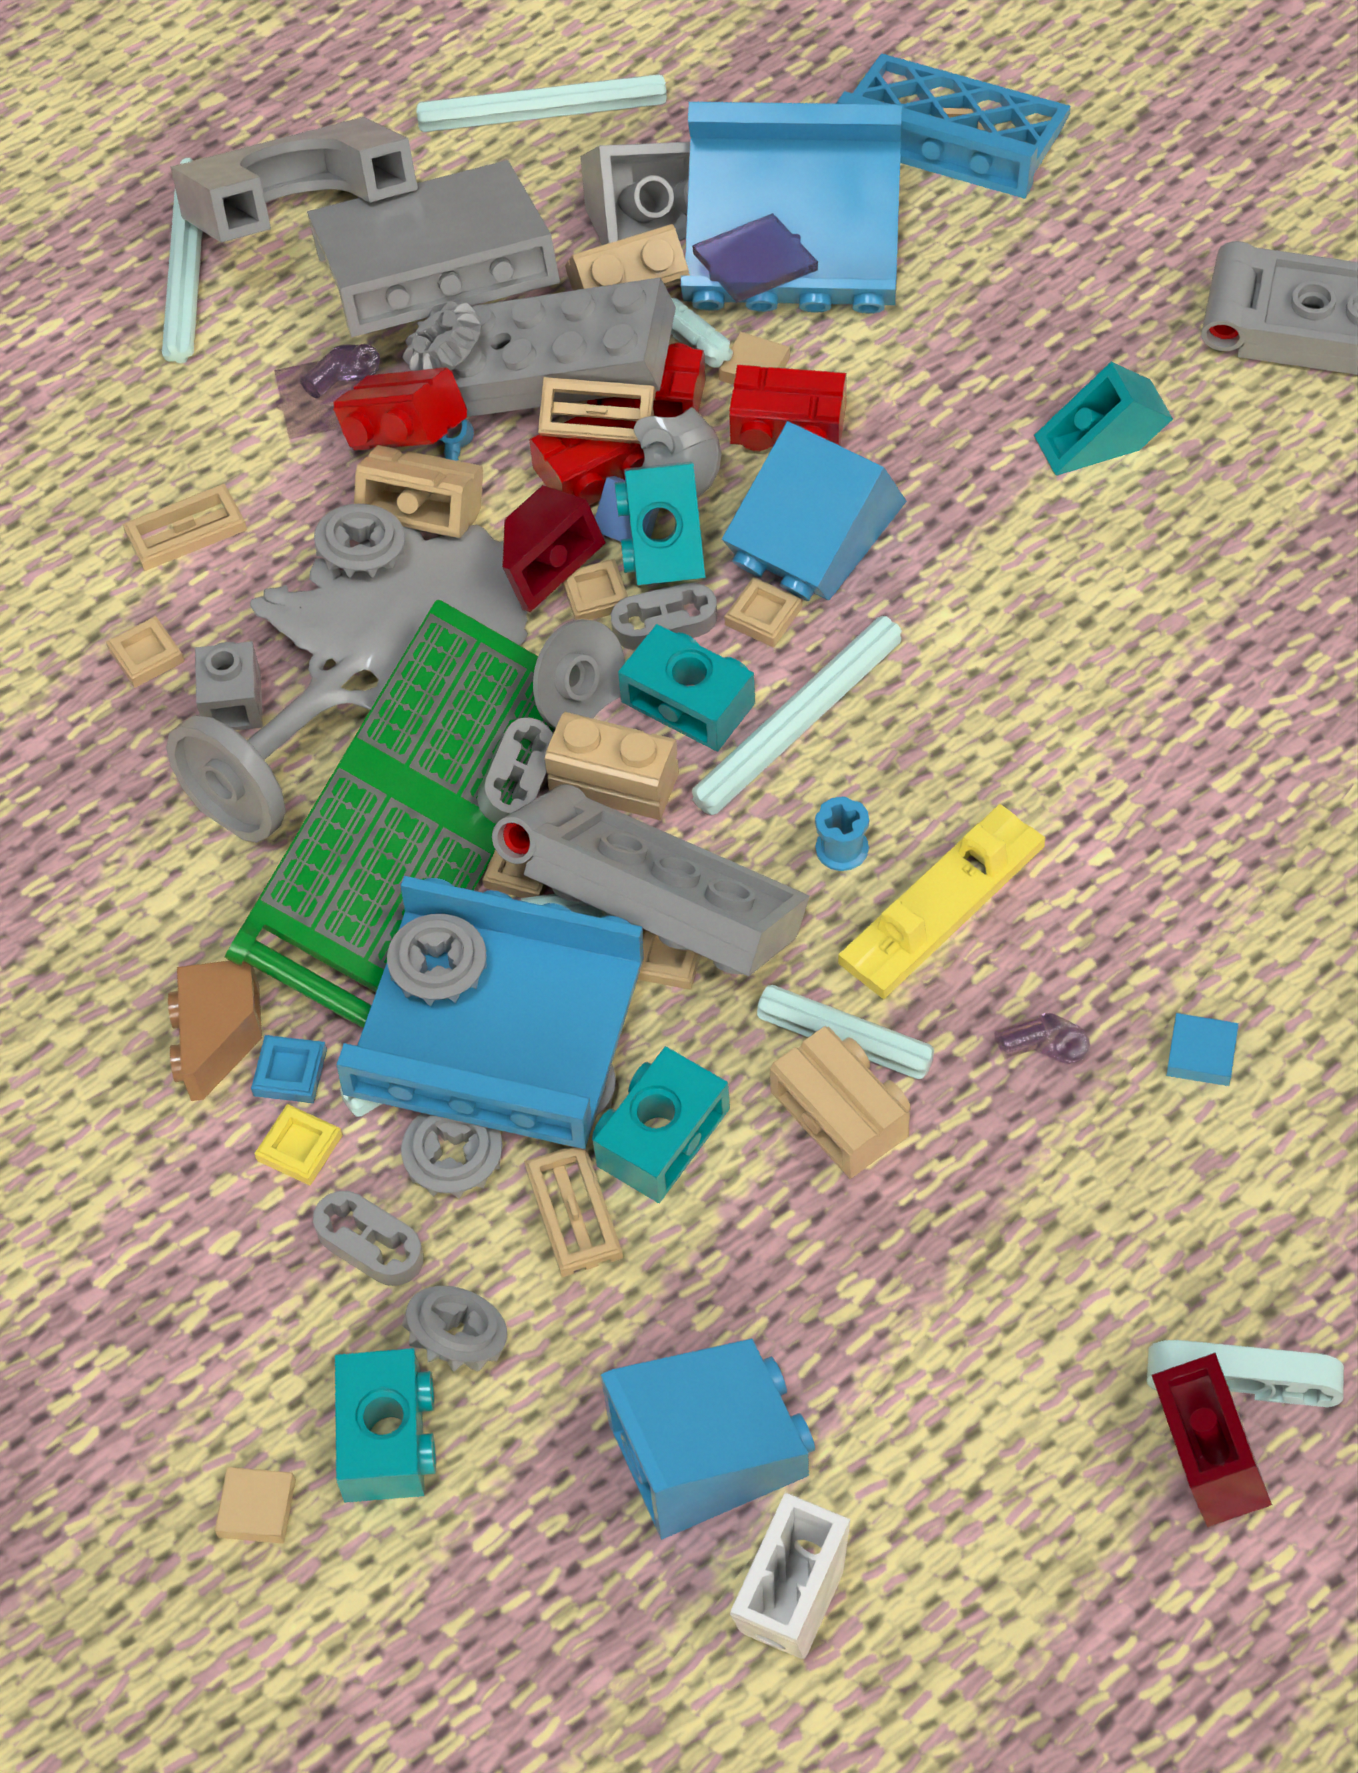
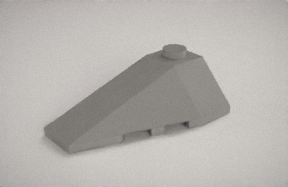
M690 142L600 145L580 156L585 209L602 245L670 224L674 225L679 241L686 238Z

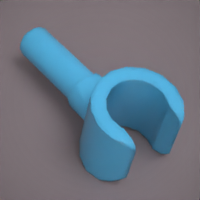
M466 418L461 422L462 430L457 437L448 438L447 433L440 438L445 443L444 455L446 459L458 461L461 447L468 445L473 440L474 429Z

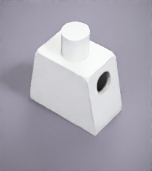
M786 1492L784 1493L730 1611V1615L741 1633L795 1657L805 1659L844 1570L850 1519ZM797 1540L810 1541L822 1549L820 1553L812 1554L802 1548Z

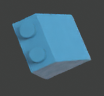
M787 421L721 540L735 554L732 562L748 573L761 578L765 570H768L783 578L780 586L789 593L805 601H810L814 593L829 601L907 501L883 466Z
M753 1339L620 1367L601 1374L609 1426L661 1540L809 1476L808 1453L815 1451V1444L810 1430L800 1413L793 1416L789 1415L781 1398L782 1395L787 1393L782 1373L772 1356L762 1359Z

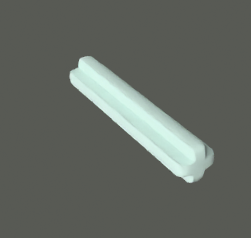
M768 985L759 999L757 1016L764 1021L806 1037H810L824 1026H829L842 1041L847 1037L854 1039L864 1050L869 1061L915 1079H923L931 1067L934 1048L925 1042L775 985Z

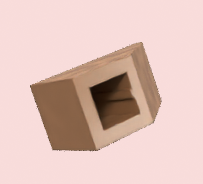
M221 961L177 967L178 991L168 993V1010L172 1028H179L180 1044L170 1046V1063L174 1081H184L191 1101L204 1100L262 1039L259 983L254 967L246 962H243L241 966L231 961Z

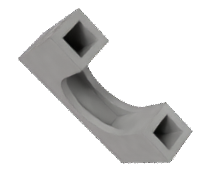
M365 117L171 166L182 218L221 243L270 230L271 226L266 202L279 197L306 191L333 189L351 192L370 203L418 190L408 137Z

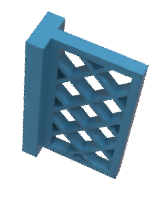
M882 53L854 92L844 91L836 103L901 104L898 98L916 94L920 101L902 104L900 163L1026 199L1033 186L1034 174L1059 136L1070 115L1071 106ZM887 71L905 76L907 80L887 84L883 79V75ZM945 87L952 89L954 94L934 97L930 90ZM991 100L1000 103L1002 107L982 111L977 103ZM943 108L972 109L974 113L949 118ZM1037 113L1052 117V119L1030 124L1025 116ZM978 121L981 123L984 130L977 129ZM1011 121L1016 128L997 131L993 125Z

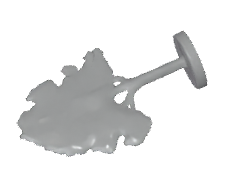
M479 525L469 526L461 538L443 535L429 540L423 539L420 530L403 527L405 532L404 554L397 556L393 569L380 567L373 578L366 571H356L349 579L345 570H340L339 568L328 570L325 559L318 558L315 559L312 565L309 580L320 588L310 591L289 592L287 586L284 585L278 588L264 589V596L251 599L250 606L256 616L266 618L279 632L284 633L294 641L296 646L313 654L308 668L312 679L307 689L248 740L243 738L233 728L215 718L194 715L183 721L169 733L166 749L170 766L182 789L198 809L242 840L257 843L275 832L282 825L286 808L282 789L265 759L316 715L338 704L352 703L371 710L436 600L444 601L514 643L521 645L528 635L524 629L526 622H528L527 611L522 609L503 570V541L494 540ZM366 539L359 544L369 547L370 540ZM332 658L336 662V665L328 671L323 670L327 660ZM362 670H370L378 678L377 687L366 691H348L341 688L355 673Z

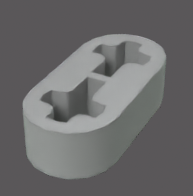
M684 583L629 596L620 600L611 612L612 632L616 635L622 647L631 650L637 649L656 624L674 633L681 632L695 638L708 633L717 621L716 596L711 589L698 583ZM694 603L695 608L700 610V615L690 617L689 613L684 610V605ZM639 616L645 627L634 630L633 625L629 623V618Z
M528 717L519 718L512 722L496 747L477 796L479 809L493 823H497L536 799L546 774L545 755L553 736L549 727L540 720ZM523 738L533 743L532 754L525 764L516 760L521 749L520 742ZM508 778L517 782L512 793L513 801L510 805L500 801V790Z
M336 1191L326 1195L318 1202L313 1213V1224L320 1243L326 1249L377 1282L387 1286L405 1284L418 1275L423 1266L424 1254L419 1237L410 1226L359 1194L351 1191ZM352 1211L356 1226L359 1230L363 1231L361 1235H358L347 1227H341L334 1233L330 1217L336 1214L344 1218ZM377 1240L390 1249H395L400 1243H403L407 1259L403 1263L397 1259H392L387 1265H383L382 1253L374 1245L375 1241Z

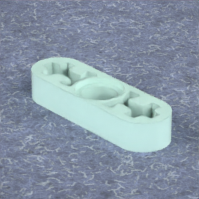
M1184 1340L1160 1341L1152 1344L1148 1349L1147 1384L1154 1390H1156L1151 1376L1152 1374L1216 1352L1230 1392L1255 1394V1400L1319 1407H1332L1343 1401L1344 1365L1340 1360L1329 1355Z

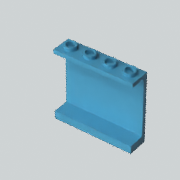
M689 102L690 159L685 252L689 276L681 275V290L684 301L693 302V307L708 311L724 308L725 302L746 303L748 309L761 312L777 309L778 303L799 304L801 310L815 313L830 310L831 304L852 305L854 311L868 314L882 312L885 309V305H896L902 104Z
M404 876L401 883L405 913L399 930L408 922L430 914H448L462 918L473 925L482 936L486 948L487 968L483 969L479 977L477 989L468 988L460 993L456 1003L446 998L435 1000L429 1006L422 998L413 995L406 998L396 982L391 981L388 964H386L358 1045L344 1043L336 1064L343 1095L586 1149L644 960L643 928L632 925L625 919L616 916L599 918L572 912L570 909L555 903L539 905L512 899L507 894L499 891L489 890L482 893L454 887L449 882L438 878L422 880ZM444 952L438 958L430 954L427 956L424 954L427 970L431 971L437 965L445 969L451 968L449 966L448 953Z

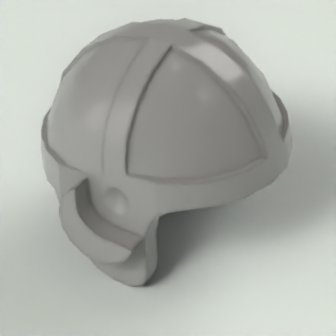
M693 407L677 417L649 416L636 422L634 433L645 454L642 467L692 462L694 463L697 498L711 487L720 468L722 453L719 438L713 427Z

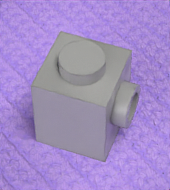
M253 641L241 643L222 642L213 646L195 647L196 704L200 716L215 718L234 730L262 728L261 671Z

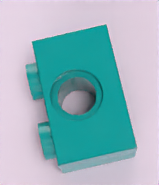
M683 462L624 469L625 481L614 483L618 517L629 516L631 538L621 539L624 573L635 572L637 585L705 578L694 463ZM654 508H665L675 518L673 532L664 539L650 538L643 531V519Z
M659 624L654 626L618 671L622 703L716 752L721 749L755 705L754 672L748 670L739 660L732 657L724 658L700 646L691 636L681 632L674 633Z
M665 1046L652 1064L645 1062L638 1068L629 1084L628 1095L617 1110L608 1109L596 1124L592 1134L597 1167L660 1204L730 1110L728 1082ZM653 1118H665L671 1121L666 1126L660 1128H651L644 1125Z
M415 1348L335 1355L336 1481L344 1503L425 1496L424 1475L436 1474L434 1434H423L422 1412L434 1411L433 1376L431 1371L421 1372ZM394 1417L402 1420L400 1426L389 1434L380 1435L371 1432L374 1425L384 1418Z

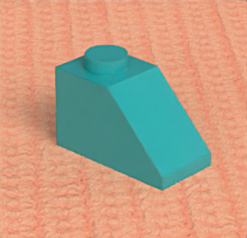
M1111 361L1040 428L1034 436L1053 472L1058 476L1139 451L1173 420V417L1151 379Z

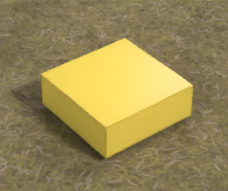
M287 1104L254 1154L258 1162L311 1186L343 1135L341 1128Z

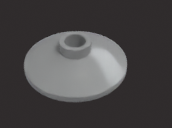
M588 619L573 620L559 627L544 644L535 665L533 692L541 717L554 730L564 712L594 719L601 709L621 697L618 671L625 664L624 653L616 635L607 626Z

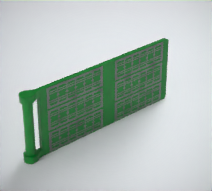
M436 600L250 914L235 936L224 958L238 966L246 962L350 1022L364 1028L372 1006L371 1004L256 939L261 930L265 929L377 992L387 964L389 945L398 932L405 913L401 883L404 876L422 880L438 878L449 882L454 887L474 891L495 852L492 833L496 823H493L483 815L479 809L477 796L500 739L512 722L519 718L528 717L540 720L554 734L555 730L543 720L534 699L533 677L538 656L444 601ZM523 738L520 742L521 749L516 760L525 764L532 754L533 743ZM508 778L500 790V801L504 804L510 805L513 801L512 793L516 786V781Z

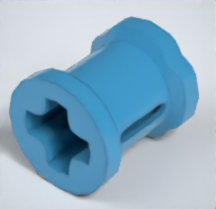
M843 796L831 798L821 805L820 811L815 816L816 831L819 835L815 845L817 857L823 865L832 870H852L860 866L868 855L869 845L864 835L869 828L868 811L862 803Z

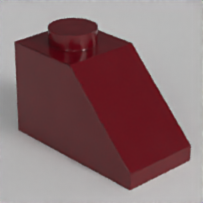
M542 485L505 518L502 567L524 611L529 613L533 611L606 544L588 501Z
M1216 1352L1152 1374L1151 1376L1187 1481L1206 1526L1210 1527L1272 1506Z

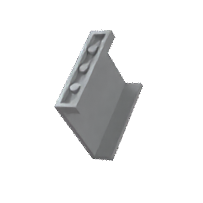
M509 160L417 183L418 190L369 203L362 198H357L307 211L319 261L326 260L339 290L351 337L428 318L432 309L441 311L451 301L458 305L467 302L470 306L560 283L551 233Z

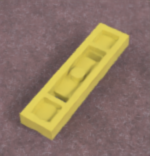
M999 804L838 954V964L884 1000L1044 848L1045 837L1031 826L1023 823L1003 805ZM970 855L986 867V874L974 867L966 859Z

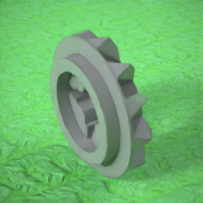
M451 301L441 311L432 309L430 316L425 321L417 322V331L406 339L408 348L403 354V359L408 364L409 369L415 371L447 367L449 370H452L461 364L472 351L480 335L481 318L467 302L458 305Z
M370 504L341 506L327 513L317 524L314 533L316 556L325 559L328 570L343 568L349 579L356 571H366L373 578L380 567L393 569L397 556L404 554V528L396 516L381 507ZM353 539L360 543L368 539L370 540V546L366 547L365 545L358 544L352 548L350 547V540Z
M430 914L418 917L404 925L391 940L387 953V964L391 981L396 982L406 998L412 995L422 998L429 1006L435 1000L446 998L456 1003L460 993L468 988L477 989L479 977L483 969L487 968L486 948L483 938L473 925L457 916ZM444 952L448 953V961L451 968L445 969L437 965L431 971L427 970L424 954L426 956L430 954L438 958Z
M421 1113L411 1122L404 1134L401 1156L413 1184L418 1183L423 1186L433 1197L439 1192L452 1193L460 1199L466 1190L476 1186L484 1189L487 1178L495 1169H500L503 1144L499 1130ZM438 1135L444 1141L449 1140L453 1145H458L463 1141L468 1142L463 1147L466 1164L457 1163L451 1157L443 1161L438 1160L442 1156Z
M434 1286L416 1293L407 1305L402 1326L410 1332V1346L426 1349L428 1362L437 1359L447 1361L453 1372L462 1364L479 1372L487 1361L498 1360L507 1340V1327L498 1310L481 1296L453 1286ZM460 1323L464 1324L462 1332H458L456 1335L446 1332L453 1327L457 1328Z

